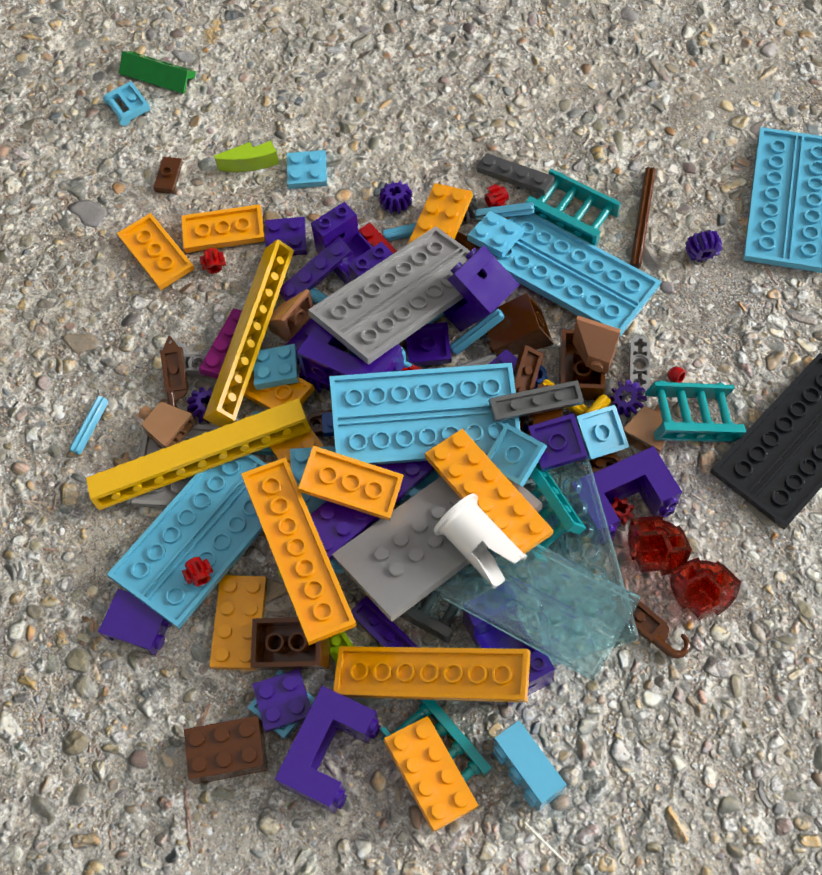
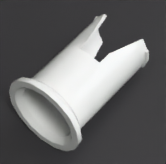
M472 493L457 502L443 515L434 528V534L437 536L445 535L491 585V588L494 589L502 584L505 578L493 555L486 548L488 547L513 564L521 559L526 560L527 555L523 554L477 505L478 496Z

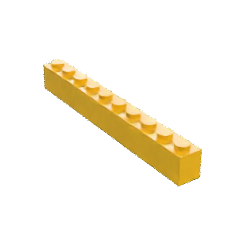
M279 239L264 249L203 417L218 427L234 422L237 417L294 249Z
M300 399L288 401L282 405L86 477L90 500L98 510H102L310 432L311 428Z

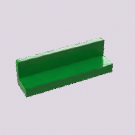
M122 51L119 74L179 93H185L187 80L195 79L196 75L194 70L133 51Z

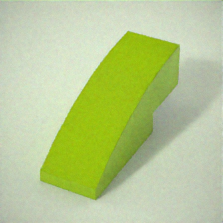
M271 140L252 147L251 143L248 142L214 155L218 171L224 172L256 171L279 164L277 151Z

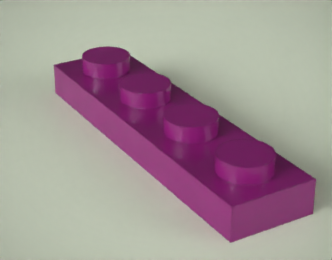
M232 309L199 367L200 374L218 378L242 310Z

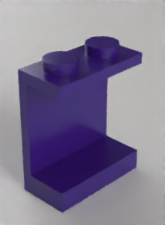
M117 589L98 633L111 641L115 638L147 649L150 654L156 656L157 651L161 650L164 645V635L167 628H170L172 624L131 593Z

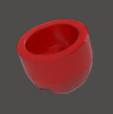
M675 366L669 369L667 377L671 382L682 383L687 371Z

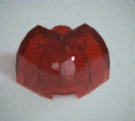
M662 516L631 519L628 532L629 552L631 559L636 560L640 572L660 571L661 576L678 571L687 563L692 548L680 525L675 526L663 520Z
M699 557L672 569L670 577L671 589L678 604L682 609L688 607L699 620L714 612L717 616L724 612L737 598L741 581L724 564L719 561L714 563L700 560Z

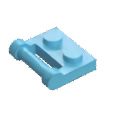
M132 81L105 94L103 97V101L112 108L122 126L128 125L132 119L151 110L149 104ZM120 98L128 111L123 112L116 103V100Z

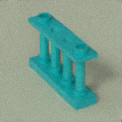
M550 169L548 174L555 177V183L545 196L541 195L539 199L529 196L526 203L533 202L534 214L597 246L601 233L598 229L609 214L616 218L618 217L621 202L564 175L562 172ZM556 188L566 192V195L558 206L553 208L546 204ZM573 197L584 201L576 214L571 217L563 213ZM592 205L602 211L592 225L589 226L581 222V219Z
M663 380L654 382L646 390L645 396L657 397L663 423L653 432L655 440L736 442L746 433L744 424H734L731 421L726 397L735 389L734 385H724V383H674ZM667 397L677 398L683 422H674L671 419ZM687 398H697L703 423L692 421ZM707 399H717L723 424L712 422Z
M538 461L527 479L532 478L536 483L535 489L531 494L537 499L542 495L547 499V507L539 513L544 520H547L555 513L560 521L559 525L553 529V535L531 549L526 555L531 562L545 565L548 563V560L543 551L564 532L581 534L586 527L547 470L542 472Z
M419 699V709L393 732L390 733L385 726L380 729L383 735L381 741L383 742L385 737L426 716H431L436 721L434 726L439 736L444 737L447 735L453 741L450 744L452 747L448 749L452 759L457 755L461 756L464 754L470 761L467 763L468 767L461 772L465 782L474 774L476 776L481 774L485 778L492 771L489 763L435 700Z

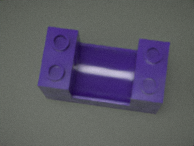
M345 202L311 222L315 248L318 254L338 236L352 250L353 254L334 270L346 285L393 254L383 242L372 247L359 233L357 215Z
M484 245L478 250L474 247L465 256L467 261L463 264L461 262L457 263L450 270L453 274L447 279L464 297L443 312L460 332L490 315L520 285Z
M318 323L297 351L303 375L330 387L329 376L402 371L404 368L402 349L399 344L368 365L362 359L344 352L347 347Z
M653 446L573 482L568 502L586 527L585 532L595 547L599 544L602 546L607 545L614 540L620 523L617 514L611 506L615 497L618 500H623L639 492L654 519L660 516L663 518L668 517L675 512L682 491Z
M504 584L464 604L463 623L477 648L530 650L529 696L551 684L555 668L543 647L538 650L535 648L517 616L518 603L507 584ZM506 702V703L508 704V706H510L511 704H513V703H515V702Z
M322 686L275 777L276 782L282 788L334 814L337 808L341 810L347 799L345 787L342 782L318 771V768L337 730L369 744L371 738L375 739L381 727L378 725L379 719L376 711Z

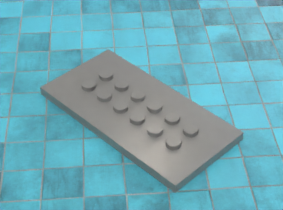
M435 226L308 309L309 316L369 365L464 298L447 279L453 274L450 270L457 263L461 262L463 264L467 261L465 256L470 251Z
M439 477L394 509L390 521L380 519L332 554L334 561L391 622L470 564L445 535L437 536L434 534V528L439 520L461 500L442 477ZM509 480L537 512L543 509L542 502L526 488Z

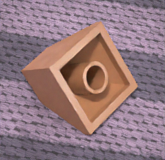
M309 290L302 291L273 311L268 324L270 332L288 342L311 319L308 309L313 307Z
M577 316L572 341L586 367L596 372L608 373L616 352L621 329Z

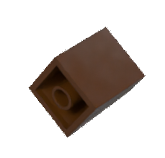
M528 293L497 307L496 309L501 310L505 318L485 333L490 340L487 342L489 349L498 356L506 349L513 355L519 354L521 346L524 345L533 349L554 345L542 309Z

